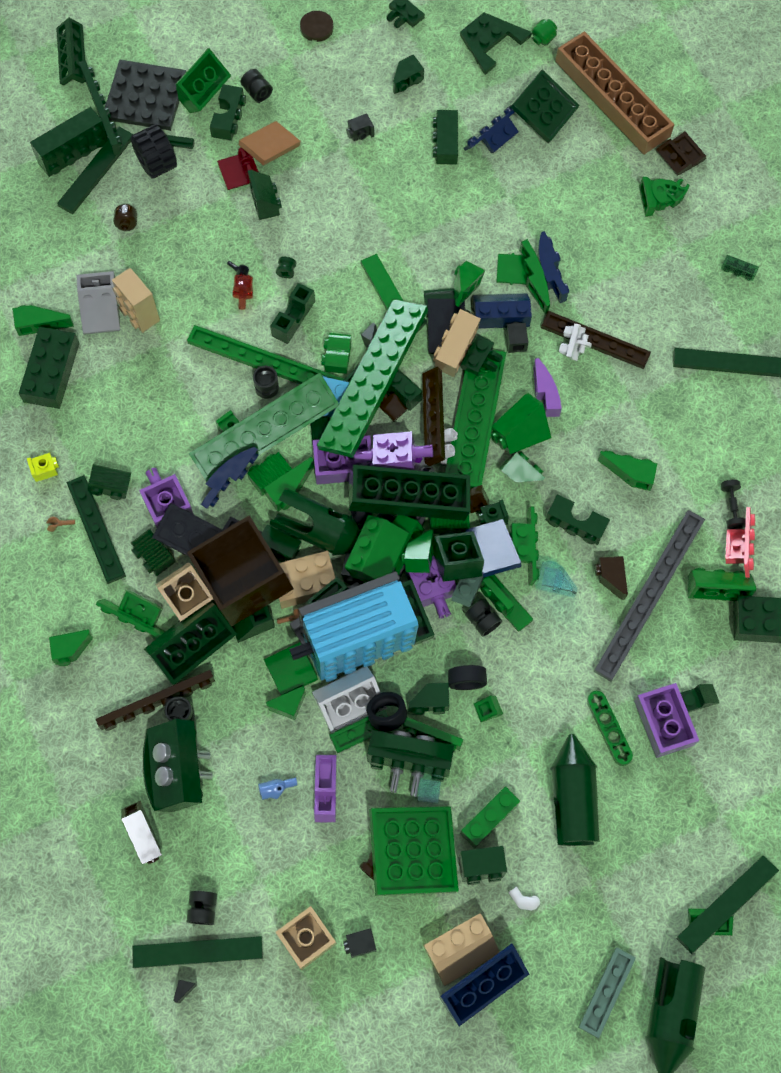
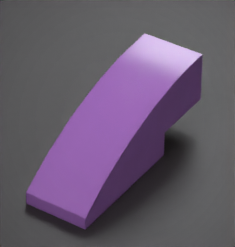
M535 358L533 370L536 399L543 400L546 417H560L562 408L557 386L545 365L539 358Z
M316 755L315 822H336V755Z

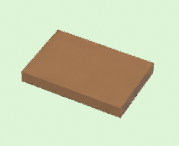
M277 121L239 140V146L263 166L299 147L301 143L297 137Z

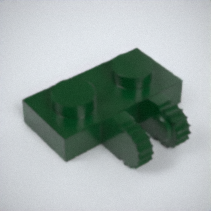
M393 0L389 4V9L392 11L387 15L386 19L392 22L399 16L394 23L396 28H399L405 22L414 27L425 18V14L408 0Z
M477 335L461 364V368L477 376L482 367L496 372L498 366L486 359L489 358L500 363L503 357L501 354L491 351L494 347V342Z

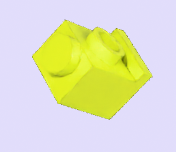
M50 453L32 459L30 457L27 458L31 475L35 482L58 475L56 468H59L58 461Z

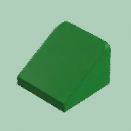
M490 695L474 703L480 722L503 715L496 696Z

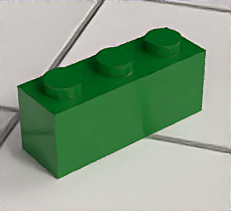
M505 786L461 830L460 834L475 849L519 805L520 800Z

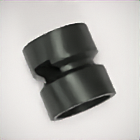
M250 69L241 78V85L257 103L266 100L272 94L273 87L257 69Z
M265 365L260 366L254 371L253 380L257 395L264 399L276 396L279 391V383L275 369Z
M486 599L480 600L465 613L468 620L472 624H476L475 628L482 637L491 633L502 623V619L498 614L491 612L492 607Z
M174 697L165 705L164 711L169 721L173 719L194 721V710L187 699Z
M190 891L189 904L191 908L187 912L186 922L214 925L215 912L213 908L216 907L218 894L205 891Z

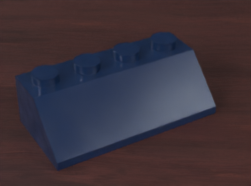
M511 943L439 998L448 1013L460 1027L527 977L529 972L516 948Z

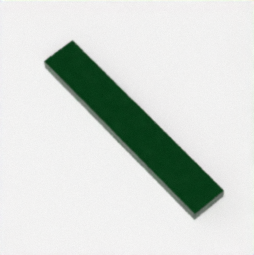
M118 127L116 129L117 132H114V134L120 137L122 143L120 151L122 154L131 143V135L133 134ZM107 140L58 201V207L73 215L121 154L114 156L109 140Z
M674 348L673 367L781 377V358Z
M85 475L66 482L107 584L126 577L93 494H91V491H87L88 482Z
M763 855L684 929L676 939L693 955L779 872V869Z
M262 936L132 946L133 968L263 959Z

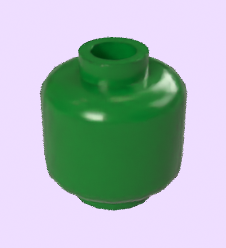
M550 19L540 20L532 29L533 41L537 45H548L557 36L556 24Z

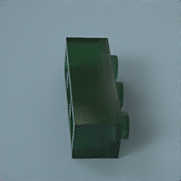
M730 255L726 256L721 267L725 272L733 273L738 277L741 276L748 281L754 280L759 266Z

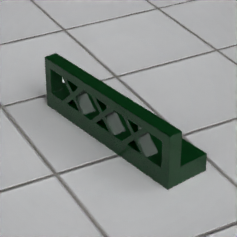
M68 17L56 28L59 80L63 86L72 79L81 84L85 82L79 62L85 61L83 25Z

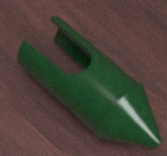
M289 488L283 491L279 500L311 516L314 526L306 525L280 513L276 515L274 520H270V526L328 551L333 556L352 552L361 529L351 515L339 513Z
M575 734L568 735L550 768L552 770L557 843L560 846L594 845V842H600L597 765Z
M659 958L647 1036H645L658 1073H674L695 1049L693 1045L706 969L702 965L681 960L680 964L665 960V958Z

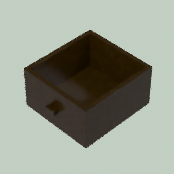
M250 515L187 552L218 608L231 627L294 589Z

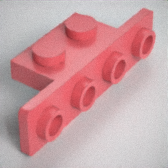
M746 507L745 529H727L726 564L744 563L746 578H750V570H754V560L751 558V555H754V543H751V540H755V530L752 529V526H755V514H751L750 507Z

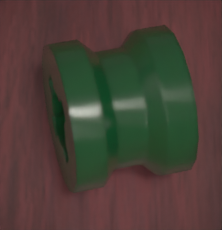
M280 257L276 274L282 278H293V269L296 267V261L290 257Z

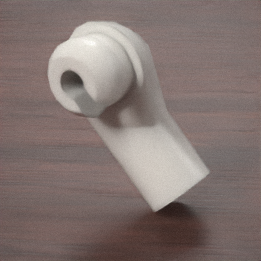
M518 887L508 892L520 909L532 911L540 905V900L537 896H523Z

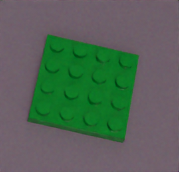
M451 806L369 809L375 896L459 892Z

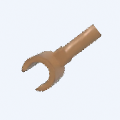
M50 517L46 524L51 523L53 525L48 526L47 530L54 532L58 526L75 524V520L62 521L56 517Z
M294 609L293 616L277 619V623L281 624L299 618V609Z

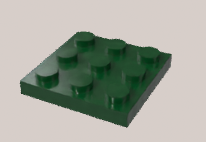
M542 69L510 108L549 143L580 105Z

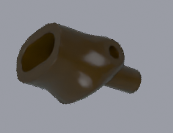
M395 393L385 394L379 406L393 422L408 410Z

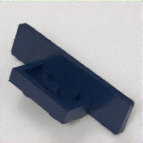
M510 106L503 111L505 113L503 116L500 117L498 115L491 121L492 125L489 127L486 125L479 130L480 134L477 137L474 135L466 141L467 145L463 149L465 151L471 149L482 140L491 153L497 151L519 132L509 118L515 111Z

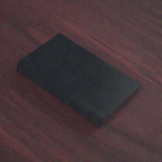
M428 299V354H434L438 346L442 347V337L446 329L450 330V321L454 313L458 314L460 309L465 311V301L458 307L455 305V299Z
M170 503L152 538L188 556V551L223 530Z

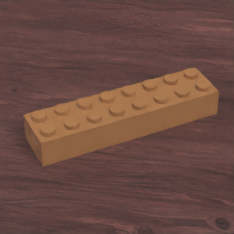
M585 31L558 48L555 62L643 154H646L671 137L675 124Z

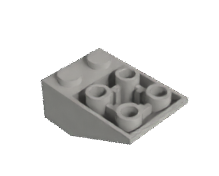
M114 271L76 275L83 335L120 331L119 304L116 301L117 296L112 290L114 288L112 279L115 278Z

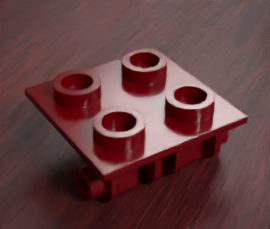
M242 147L238 149V155L217 161L227 190L250 184L248 170L258 172L253 157Z

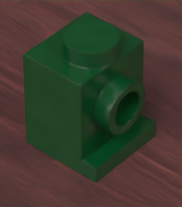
M503 499L497 503L480 507V513H478L480 524L503 519L505 525H508L509 515Z

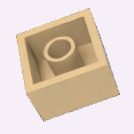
M311 906L276 931V934L301 970L337 944Z

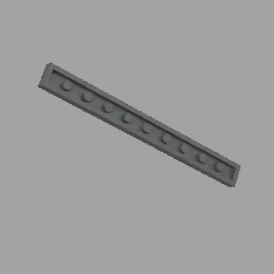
M690 510L686 512L595 668L594 672L612 682L705 521L704 518Z

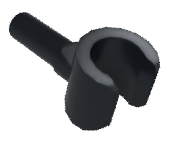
M231 261L227 262V265L237 272V278L248 275L249 268L247 266L240 265L238 267Z

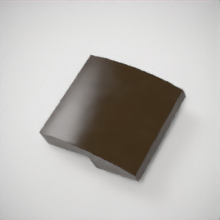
M686 131L673 140H667L656 149L677 176L706 159L704 152Z

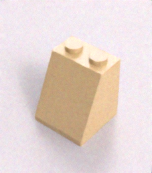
M189 562L155 584L180 622L213 600L209 590Z

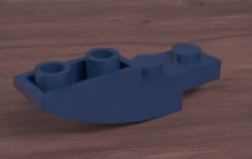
M543 231L540 235L537 257L542 266L548 290L553 289L559 303L567 301L569 287L561 279L562 275L558 269L559 262L561 261L560 255L554 250L552 239L547 237L545 231Z
M253 447L229 459L217 469L206 482V485L212 489L201 503L203 507L208 509L210 506L213 508L220 499L217 497L221 490L224 492L231 483L228 481L229 478H232L234 481H237L238 478L240 480L244 478L248 472L245 468L249 462L253 464L259 456L256 453L258 449Z

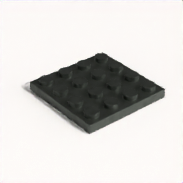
M119 59L105 108L108 107L111 115L109 121L145 127L157 124L161 129L171 131L179 104L175 84L187 71Z

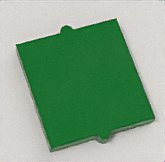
M514 253L498 254L496 283L526 285L527 273L523 269L524 257Z

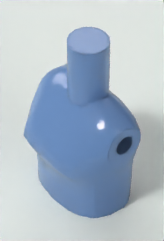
M296 777L283 781L281 779H274L258 784L261 799H278L285 788L297 786Z

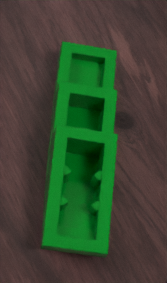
M526 239L521 242L519 250L524 257L523 269L528 276L526 287L546 314L550 307L547 282L539 259L530 242Z

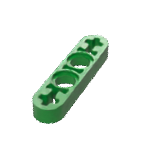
M593 691L587 698V705L613 760L619 766H626L633 759L631 748L606 696L601 691ZM594 696L601 698L599 705L602 710L596 713L599 709L597 703H592ZM600 715H609L611 722L609 724L601 723ZM612 732L617 733L620 738L619 742L612 743L608 738L609 734ZM623 743L624 746L620 749L623 754H628L626 761L618 758L620 751L618 748L614 750V747H618Z

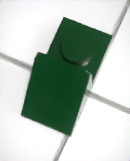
M699 684L694 689L680 692L688 712L720 703L713 684Z

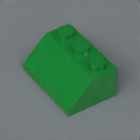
M210 48L206 49L175 84L178 99L189 113L201 111L222 87V84H225L231 77V74Z
M368 515L347 560L345 569L353 578L367 582L393 573L410 537V533L386 519Z
M696 568L691 570L688 575V598L734 601L738 595L752 596L756 592V584L752 575L750 574V578H746L744 571H734L731 573L721 569L705 571L703 568Z

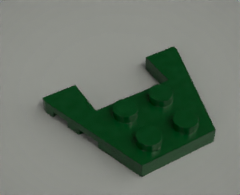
M485 12L460 31L462 40L474 55L475 61L480 65L485 75L496 66V61L486 54L491 48L507 35L522 45L532 34V32Z

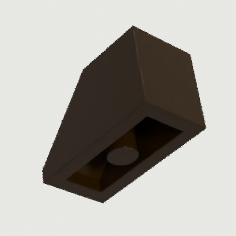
M623 556L600 557L594 567L595 576H599V582L621 600H625L628 590Z

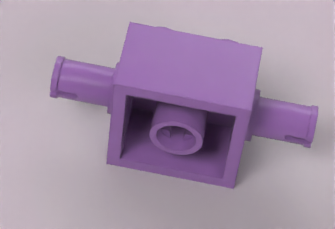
M412 431L373 435V448L369 451H356L354 459L355 464L373 462L374 467L415 470L416 458L433 457L432 444L415 446Z
M151 468L154 476H152L150 470L146 471L145 474L151 485L139 491L156 528L170 503L193 514L192 508L175 474L162 480L157 468Z
M432 557L430 573L406 572L408 580L412 579L423 607L434 604L439 619H443L444 615L445 617L451 615L445 599L452 597L456 584L454 580L442 581L435 557Z

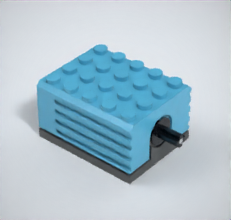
M397 572L299 608L300 631L305 643L291 648L289 651L293 661L310 655L320 680L325 679L326 682L336 679L339 673L350 674L356 671L355 667L362 664L364 667L373 665L375 663L374 660L380 657L386 660L394 656L393 652L401 650L404 653L413 648L412 645L415 644L418 621L402 583L399 581Z

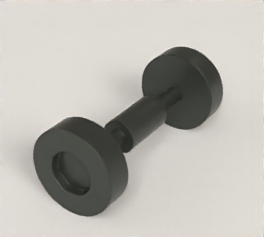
M727 480L721 483V490L723 492H730V511L733 512L734 517L726 521L727 529H742L746 527V519L737 517V511L739 510L737 498L734 497V491L741 488L739 480Z

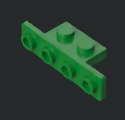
M530 506L526 512L527 524L512 523L510 525V532L521 563H528V585L533 586L536 580L539 579V568H536V561L539 558V551L536 549L538 531H535L538 515L535 513V507Z
M495 575L484 577L480 585L481 592L490 599L497 611L502 613L518 632L533 621L530 614Z
M130 590L126 591L120 606L106 599L96 602V605L101 607L100 610L102 612L116 615L119 621L131 623L135 626L136 630L151 634V637L155 640L166 632L155 626L163 608Z

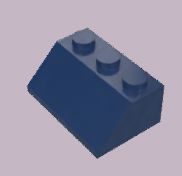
M528 293L473 295L474 316L481 318L478 329L507 328V324L513 322L526 323V327H530L532 313L531 300Z

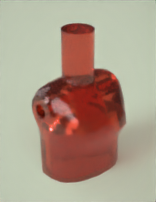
M250 275L234 276L233 297L239 299L238 309L240 310L246 309V299L253 298V277Z

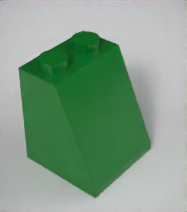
M529 393L518 400L492 425L493 433H491L493 442L509 454L552 438L543 403Z

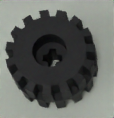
M157 124L131 135L134 152L142 168L152 179L177 167L173 148L167 136Z

